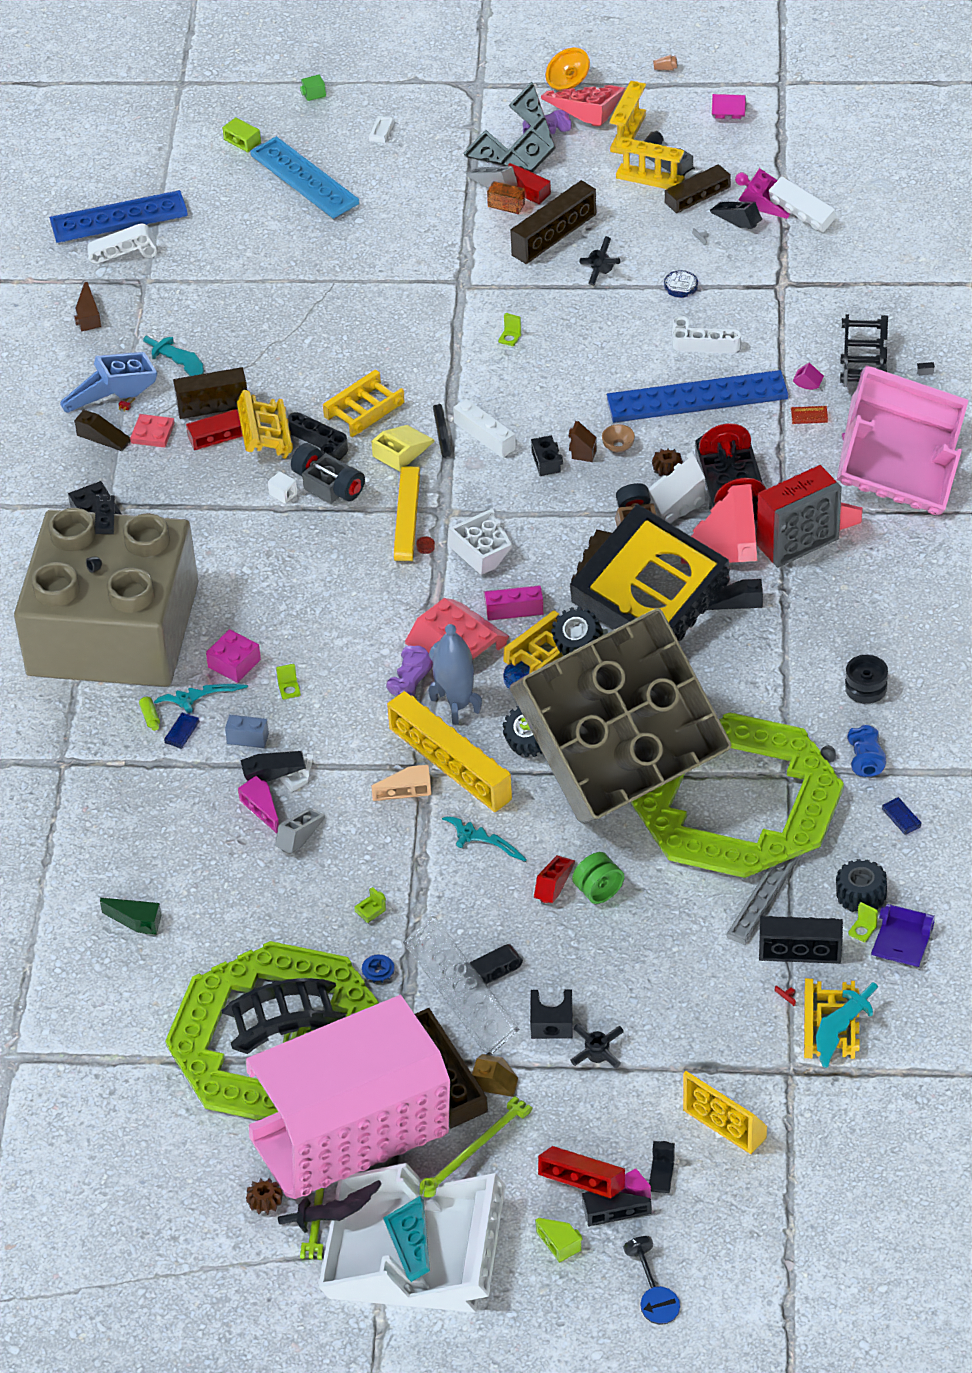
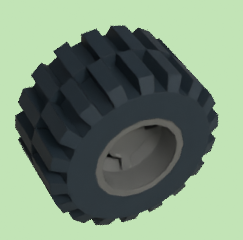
M856 859L855 862L849 861L848 865H842V869H839L836 875V896L839 904H842V907L845 909L849 908L851 912L858 911L860 902L876 910L879 909L878 906H882L887 898V874L883 871V867L877 866L876 862L873 861L871 863L867 859L865 861Z

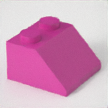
M712 94V116H715L716 119H725V116H732V119L745 117L746 95Z

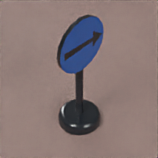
M650 1236L633 1238L624 1244V1252L630 1257H640L651 1288L642 1296L640 1302L641 1312L651 1323L658 1325L668 1324L678 1316L680 1310L679 1299L669 1288L656 1287L644 1255L654 1245Z

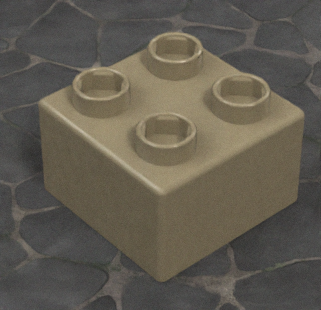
M79 508L47 510L14 611L26 675L161 687L170 686L199 583L190 522L186 519L162 518L151 513L136 516L114 514V534H95L94 512H87ZM94 556L99 557L102 560L101 569L93 573L89 572L86 566V559Z
M659 608L653 609L524 676L510 686V691L577 820L582 823L599 819L725 753L731 748V742L663 611Z

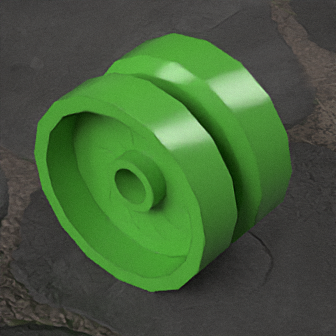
M596 852L587 856L579 863L573 873L572 882L591 903L599 904L609 900L618 892L624 882V873L606 853Z

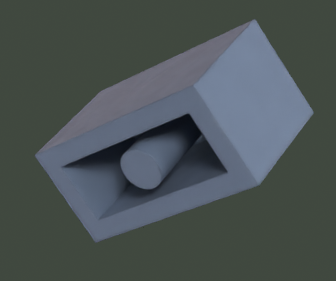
M229 714L225 727L227 744L265 748L269 736L267 719Z

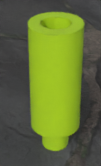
M148 696L143 697L139 700V705L145 722L149 728L156 731L159 729L160 719L153 700Z

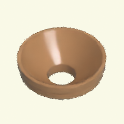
M621 424L611 425L602 433L604 446L613 452H622L629 449L635 439L633 430ZM617 442H620V443H622L623 445H622V446H614L613 444H614V443H617Z

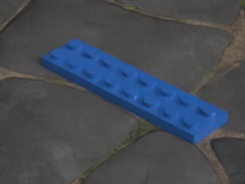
M178 190L60 214L49 218L55 241L59 243L114 232L138 224L148 225L188 216L181 191Z

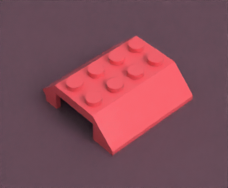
M443 598L417 618L405 640V644L408 646H421L429 653L432 646L446 634L445 627L448 624H453L456 627V633L466 642L471 651L472 658L475 659L495 642L497 650L507 645L509 635L497 629L489 621L484 620L483 617L470 610L463 603L457 602L454 599Z

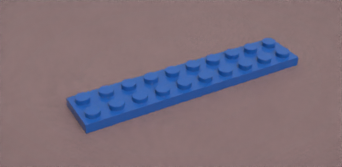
M781 370L606 393L612 422L615 423L788 399V391Z

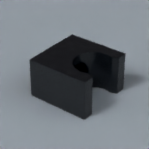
M572 989L564 990V1000L555 1007L543 1005L540 1002L539 991L531 990V1039L573 1038Z

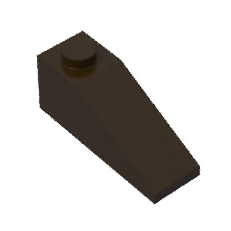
M83 409L74 420L76 434L79 437L119 451H123L131 442L128 435L99 414Z

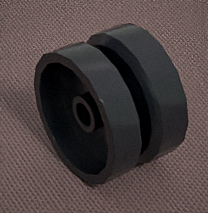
M868 654L856 656L848 662L845 673V692L849 698L863 704L880 701L885 696L888 685V666L884 660Z

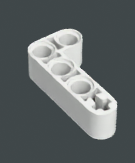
M138 224L92 241L87 247L88 259L93 264L104 262L138 248L146 258H153L157 254L156 239L145 224Z
M678 316L673 320L672 347L676 351L736 353L741 348V334L734 329L689 328V319L685 316Z

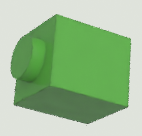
M320 74L301 79L302 86H300V92L302 96L306 97L307 101L326 96L325 83Z

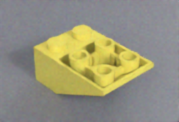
M404 425L382 431L371 441L372 455L374 458L400 472L401 466L410 464L433 444L435 440L409 425Z

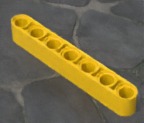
M401 466L394 561H413L420 467Z

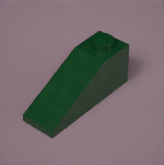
M100 897L103 914L137 933L157 934L162 917L160 903Z

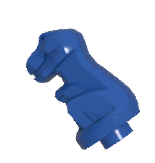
M870 725L851 728L847 735L848 742L854 746V753L856 754L851 762L852 771L858 776L872 777L879 775L884 770L887 762L886 755L878 743L879 731Z

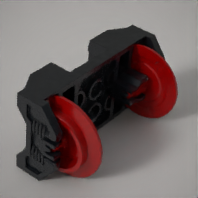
M727 423L715 426L695 440V455L705 477V485L709 496V510L719 500L722 501L728 495V490L732 485L751 484L754 520L757 521L758 493L765 490L766 487L762 482L755 459L750 433L745 427L738 424Z

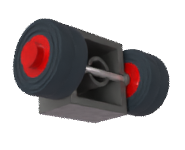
M309 443L300 445L292 456L291 469L296 474L302 476L304 489L330 504L339 497L345 501H353L359 496L364 487L365 475L361 471L326 453L322 456L321 450Z

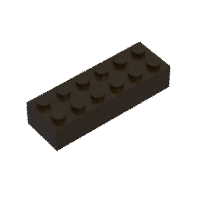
M580 180L510 229L511 256L524 264H528L596 215V188Z
M427 1008L415 1013V1016L439 1049L450 1079L449 1128L452 1129L487 1113V1096L431 1009Z

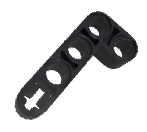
M298 412L291 413L288 416V426L291 435L320 448L322 456L326 453L340 461L347 454L348 442L345 433Z

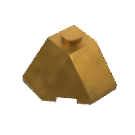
M481 1054L476 1058L472 1075L483 1092L514 1097L518 1077L503 1057Z

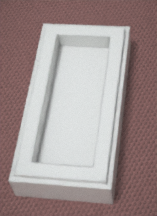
M378 116L369 135V141L385 143L395 123L394 118Z

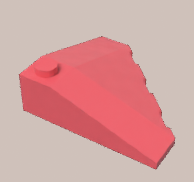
M605 85L603 88L596 89L595 86L584 87L577 91L574 88L562 89V91L556 93L552 90L542 94L541 99L586 123H591L592 126H601L608 120L624 94L625 87Z
M751 484L732 485L728 490V495L714 505L710 510L712 513L705 521L701 520L692 530L694 533L691 537L729 559V563L757 561ZM681 558V564H688L683 558Z

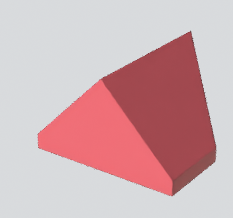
M841 502L840 530L860 524L862 522L863 508Z

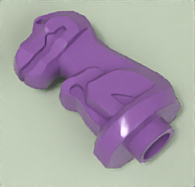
M555 110L545 115L551 134H555L556 128L560 132L570 131L572 123L567 112ZM526 121L522 123L523 134L531 127Z
M406 646L401 653L403 658L402 666L397 669L399 678L391 677L386 684L387 690L395 696H398L403 691L410 696H415L416 686L431 670L433 665L429 653L424 647Z

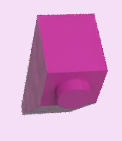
M255 776L238 788L239 801L277 834L279 822L270 794V787L264 780L261 781Z

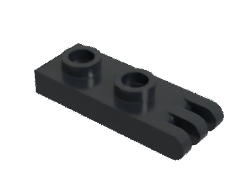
M96 495L95 534H114L115 495H111L110 500H107V495H103V500H100V495Z

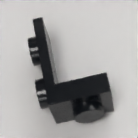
M653 1141V1160L649 1180L651 1192L670 1193L675 1161V1143Z

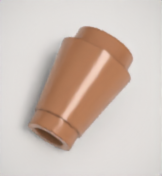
M671 54L653 60L654 70L674 71V69L678 68L676 55L672 56Z

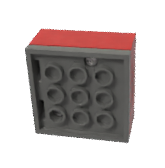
M821 464L758 493L757 546L777 568L839 539L842 486Z

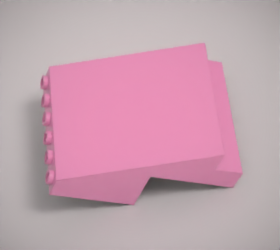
M866 365L862 370L857 390L852 395L836 480L841 481L846 486H856L864 492H874L882 498H892L896 503H907L914 509L922 508L928 510V513L932 515H941L946 509L962 451L960 448L955 451L969 400Z

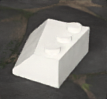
M692 452L686 456L687 460L683 464L678 463L674 466V471L669 476L664 475L648 489L651 498L649 504L654 503L656 515L668 523H672L674 520L705 504V477Z
M493 509L448 528V546L480 575L496 569L512 548V544L505 531L500 527L499 520L494 516L495 512Z

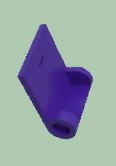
M887 904L880 911L879 919H882V926L871 955L919 967L934 927L935 915Z

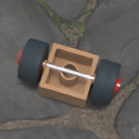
M629 484L621 487L616 492V500L619 507L615 515L617 527L636 504L656 515L654 503L649 504L651 498L648 487L645 484Z

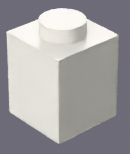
M278 472L268 481L269 495L285 504L297 494L296 480L282 472Z

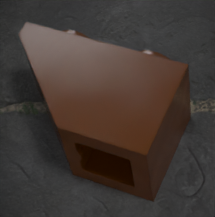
M575 421L568 435L571 438L569 451H571L572 459L593 462L597 452V437L579 421Z

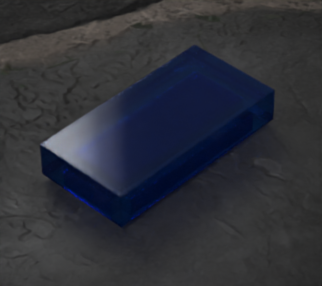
M182 712L164 738L165 744L182 749L199 724V718Z
M899 797L882 805V810L904 835L921 827L922 822Z

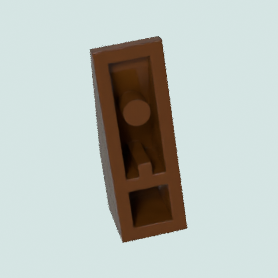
M84 282L75 307L76 315H74L76 326L79 325L81 332L101 327L100 315L89 284Z

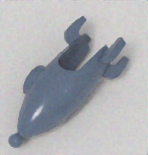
M448 624L445 627L446 634L432 646L429 652V657L433 662L435 682L431 683L428 692L431 701L435 702L438 698V693L440 698L446 694L451 708L452 725L459 724L458 710L472 703L474 713L479 714L482 707V698L480 695L472 693L474 664L471 651L463 638L456 633V627L453 624Z

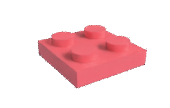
M140 414L130 437L131 443L165 448L175 424L174 418Z

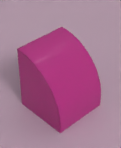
M809 362L797 370L793 382L801 388L813 390L820 387L824 375Z
M636 1168L625 1174V1188L620 1192L651 1198V1186Z

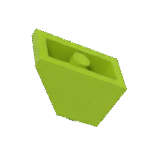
M544 1218L535 1219L536 1233L559 1263L581 1251L582 1236L577 1229H573L570 1223Z

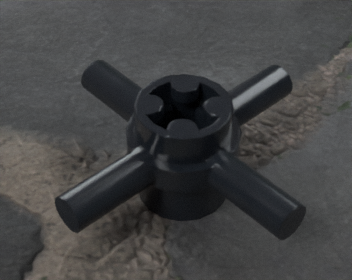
M605 236L600 250L592 251L588 258L579 259L580 264H590L593 269L588 282L592 286L595 285L599 272L607 274L612 270L614 264H620V258H610L606 253L611 241L610 237Z
M580 1023L574 1026V1030L585 1040V1050L570 1059L574 1066L586 1058L594 1063H601L606 1060L615 1069L620 1066L621 1062L609 1052V1042L624 1033L621 1026L616 1027L606 1035L600 1031L589 1033Z

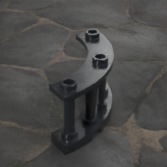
M845 314V318H842L841 328H845L844 354H841L840 364H844V372H840V383H843V387H847V381L859 382L863 370L848 368V363H876V365H879L876 369L887 372V347H884V340H887L888 315H881V319L849 320V314ZM849 327H876L880 329V338L876 340L848 339ZM848 346L876 347V349H880V354H876V356H849Z
M315 978L276 980L232 1000L221 1010L222 1014L235 1018L239 1032L238 1037L231 1042L232 1049L249 1054L261 1044L269 1041L268 1037L276 1033L284 1035L296 1032L301 1027H310L311 1030H316L345 1018V1014L333 1011L328 993L336 987V983ZM300 995L304 1011L289 1013L284 996ZM308 995L320 997L324 1010L312 1009ZM276 999L281 1015L266 1020L262 1003ZM254 1008L258 1023L246 1030L242 1015Z

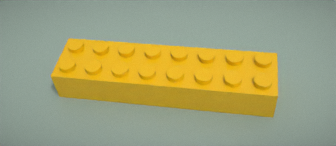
M405 691L387 703L389 729L493 812L498 811L512 800L510 772L499 766L493 758L485 755L479 747L476 748L466 737H462L455 728L448 726L441 717L434 715L427 706L420 704L414 696H410Z

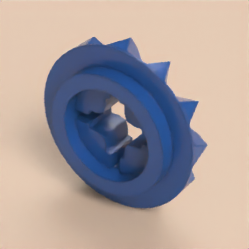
M372 955L362 964V975L365 976L366 980H372L373 983L376 981L383 983L385 979H390L391 975L394 974V963L385 955ZM381 965V970L375 973V970Z

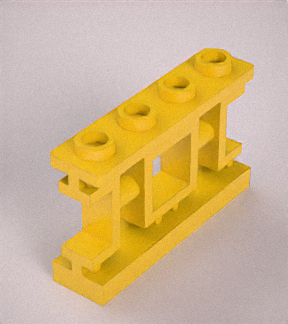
M243 390L237 401L245 450L253 452L254 448H257V451H261L263 446L276 449L277 455H281L282 458L286 459L288 454L292 452L293 443L290 438L291 432L288 428V418H286V407L284 406L283 399L279 398L277 403L275 399H271L269 404L256 401L255 395H251L250 391ZM260 422L271 424V427L261 426Z
M553 610L505 646L503 662L508 665L512 663L515 666L522 661L530 666V674L563 657L551 634L552 629H554L552 626L553 622H557L556 617L559 613ZM544 643H548L551 646H553L554 649H552L550 652H547L540 646H542Z
M805 978L804 1058L812 1059L813 1054L821 1055L817 1051V1045L813 1044V1026H817L818 1031L821 1014H831L845 1005L836 1003V1001H846V998L842 997L843 990H851L859 994V988H855V981L851 980V985H847V982H842V990H822V981H817V984H813V979ZM813 993H817V1000L828 1001V1003H817V1011L813 1010ZM854 1018L850 1020L848 1026L850 1027V1045H847V1038L838 1037L840 1042L837 1048H842V1057L850 1055V1059H855V1051H859L860 1039H855V1034H859V1022H855ZM847 1029L846 1031L840 1032L838 1035H846Z

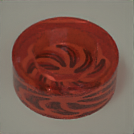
M428 536L419 538L416 542L417 551L422 554L433 552L435 549L434 539Z

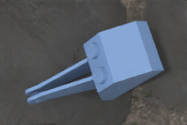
M145 352L95 356L94 366L97 371L62 399L60 405L64 412L68 413L114 393L119 398L137 397L156 381L157 372Z

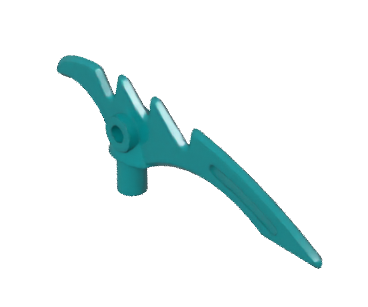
M204 685L203 690L188 688L189 693L177 690L176 696L165 694L158 697L154 703L171 701L184 708L186 713H191L193 711L191 706L193 702L206 694L219 691L232 692L247 688L248 685Z
M450 816L442 818V820L448 821L455 826L457 837L459 838L456 842L457 847L463 848L464 844L470 841H483L498 846L509 856L527 861L515 847L498 835L492 834L489 837L483 827H479L476 830L472 822H468L464 826L462 819Z

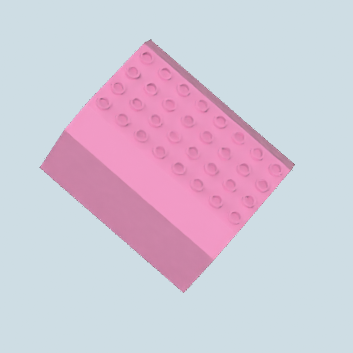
M402 995L393 997L246 1058L248 1075L250 1078L257 1077L278 1110V1113L249 1124V1138L287 1197L297 1199L307 1196L315 1190L326 1188L330 1184L346 1179L352 1174L365 1171L369 1167L386 1162L396 1155H402L410 1149L423 1146L436 1138H441L449 1131L450 1079L439 1049Z

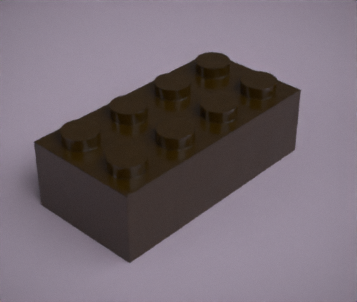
M243 367L173 379L176 405L180 419L238 409L237 401L242 391L247 390Z

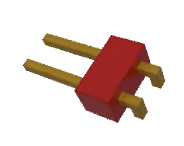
M131 397L127 398L125 401L121 400L119 402V410H121V408L124 410V412L125 410H129L131 408V403L135 400V398H133L129 403L127 401Z

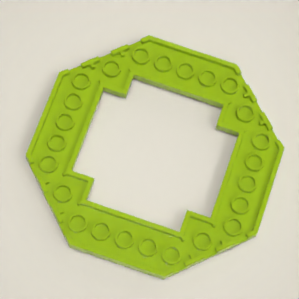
M729 712L724 714L723 718L719 719L731 742V748L790 761L787 776L803 779L782 833L762 829L758 842L754 843L684 827L687 811L671 808V805L685 774L631 802V805L668 860L746 878L821 847L843 792L844 783L835 775L834 769L822 757L821 751L809 739L808 733L804 728Z
M269 941L264 943L262 948L255 951L251 949L238 955L237 959L229 963L225 961L218 964L205 974L201 975L199 973L192 976L165 1043L205 1109L261 1120L278 1113L277 1108L257 1078L220 1071L225 1060L224 1053L207 1050L222 1015L221 1010L225 1008L231 991L249 992L253 990L257 978L272 981L296 978L325 979L336 983V987L330 991V993H333L330 1001L333 1011L347 1013V1017L379 1004L373 993L366 987L358 971L353 968L352 962L348 957Z

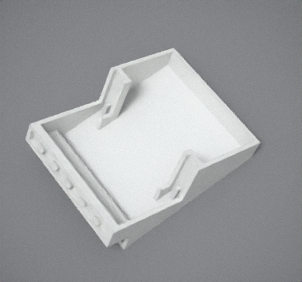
M407 1163L359 1172L350 1175L346 1179L339 1180L335 1197L339 1201L347 1198L348 1194L364 1188L377 1180H380L382 1185L359 1211L341 1221L331 1220L329 1224L326 1250L318 1287L329 1299L476 1312L478 1299L489 1297L506 1185L496 1173L439 1184L436 1194L431 1198L424 1197L425 1190H423L422 1195L419 1193V1186L422 1180ZM421 1196L425 1207L430 1271L411 1282L407 1278L383 1217Z

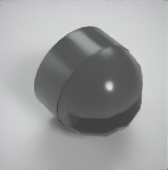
M827 745L822 747L821 755L830 763L835 760L836 751L832 746Z

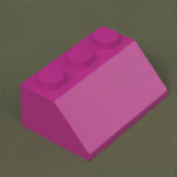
M540 585L483 591L488 621L544 615Z

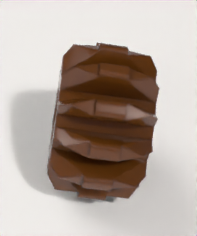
M669 448L667 450L660 449V452H655L652 459L654 473H658L659 477L662 475L669 476L674 471V466L678 463L683 464L681 454L676 452L675 449L669 450Z
M260 1178L258 1183L252 1181V1187H247L246 1202L251 1211L256 1210L258 1214L265 1211L267 1215L269 1210L276 1212L277 1206H280L283 1196L277 1182L272 1183L270 1178L266 1181Z

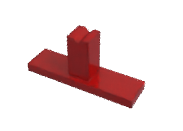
M776 985L774 991L795 1006L796 1000L791 997L795 993V989L790 987L788 990L783 991Z

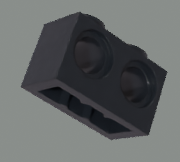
M552 435L531 439V453L539 476L561 472L563 458L561 454H558V443L554 442Z

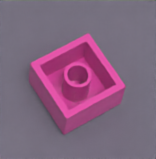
M231 629L206 651L208 668L236 683L261 660L259 644Z

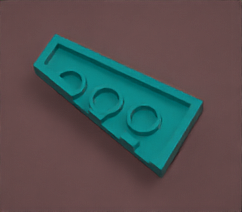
M419 1196L383 1217L407 1278L411 1282L430 1271L424 1200Z

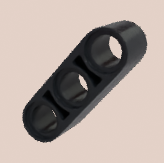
M506 944L467 963L462 968L461 973L472 988L478 989L515 971L522 965L523 959L511 944Z

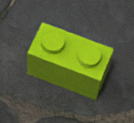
M236 117L222 127L224 140L247 153L261 143L260 130Z

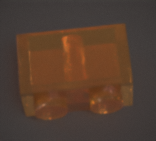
M493 181L487 191L488 207L519 215L525 205V189Z

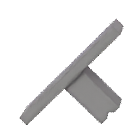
M693 228L692 234L706 245L707 240L705 238L708 237L709 233L707 231L699 233Z

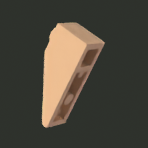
M410 766L371 785L373 801L431 795L429 766Z

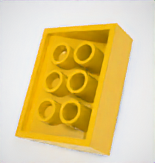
M687 1071L683 1073V1111L749 1154H752L767 1138V1125L756 1115Z

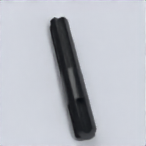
M437 404L433 406L442 457L446 458L451 456L450 441L442 405Z

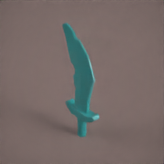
M147 335L143 338V342L153 346L152 359H156L159 354L172 358L176 364L184 365V371L189 376L204 373L203 363L195 352L171 346L174 343L173 337L163 338L160 342Z
M872 982L860 995L855 991L843 990L842 997L849 999V1001L843 1007L821 1019L816 1034L817 1051L821 1054L819 1059L824 1068L829 1067L830 1060L840 1042L838 1034L846 1031L850 1020H853L862 1010L869 1017L873 1016L872 1006L867 999L877 990L878 985Z

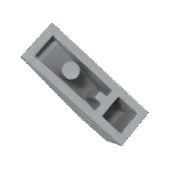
M513 166L477 167L466 173L467 177L495 192L509 193L512 191V188L518 185Z
M307 808L281 823L278 827L275 846L286 853H293L300 849L325 819V814Z

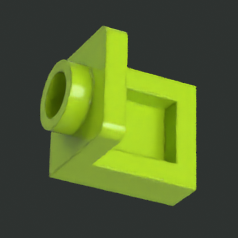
M374 887L369 889V897L354 906L355 912L367 923L386 911V897Z

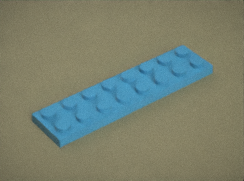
M277 136L251 150V156L333 219L359 205V198Z

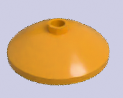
M576 47L567 48L556 54L549 62L545 73L549 86L554 90L562 91V89H572L579 85L589 71V56L584 50Z

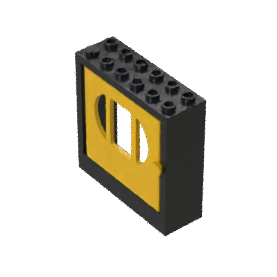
M636 504L571 581V602L578 607H582L583 610L585 608L589 609L600 621L613 629H617L656 609L645 607L634 599L631 593V586L634 585L666 605L659 609L663 611L677 640L682 641L688 628H692L695 625L697 617L705 613L711 600L714 601L718 597L720 589L728 585L730 581L729 559L639 504ZM674 554L683 558L690 566L691 577L656 556ZM649 562L655 563L686 583L673 600H669L636 579Z

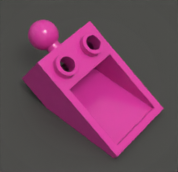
M760 168L751 180H749L748 175L744 172L736 175V183L740 186H746L738 199L740 202H756L760 212L786 219L791 213L786 212L780 205L773 204L770 200L769 190L778 180Z

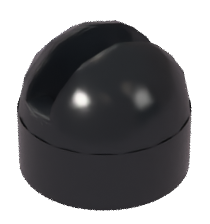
M94 556L86 559V566L89 572L93 573L101 569L102 560L99 557Z

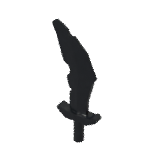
M377 1180L364 1188L348 1194L344 1200L339 1201L335 1199L325 1205L309 1207L311 1202L305 1197L298 1205V1212L278 1216V1223L282 1225L297 1222L301 1230L306 1233L308 1231L307 1222L317 1220L341 1221L359 1211L371 1199V1196L378 1191L382 1183L380 1180Z

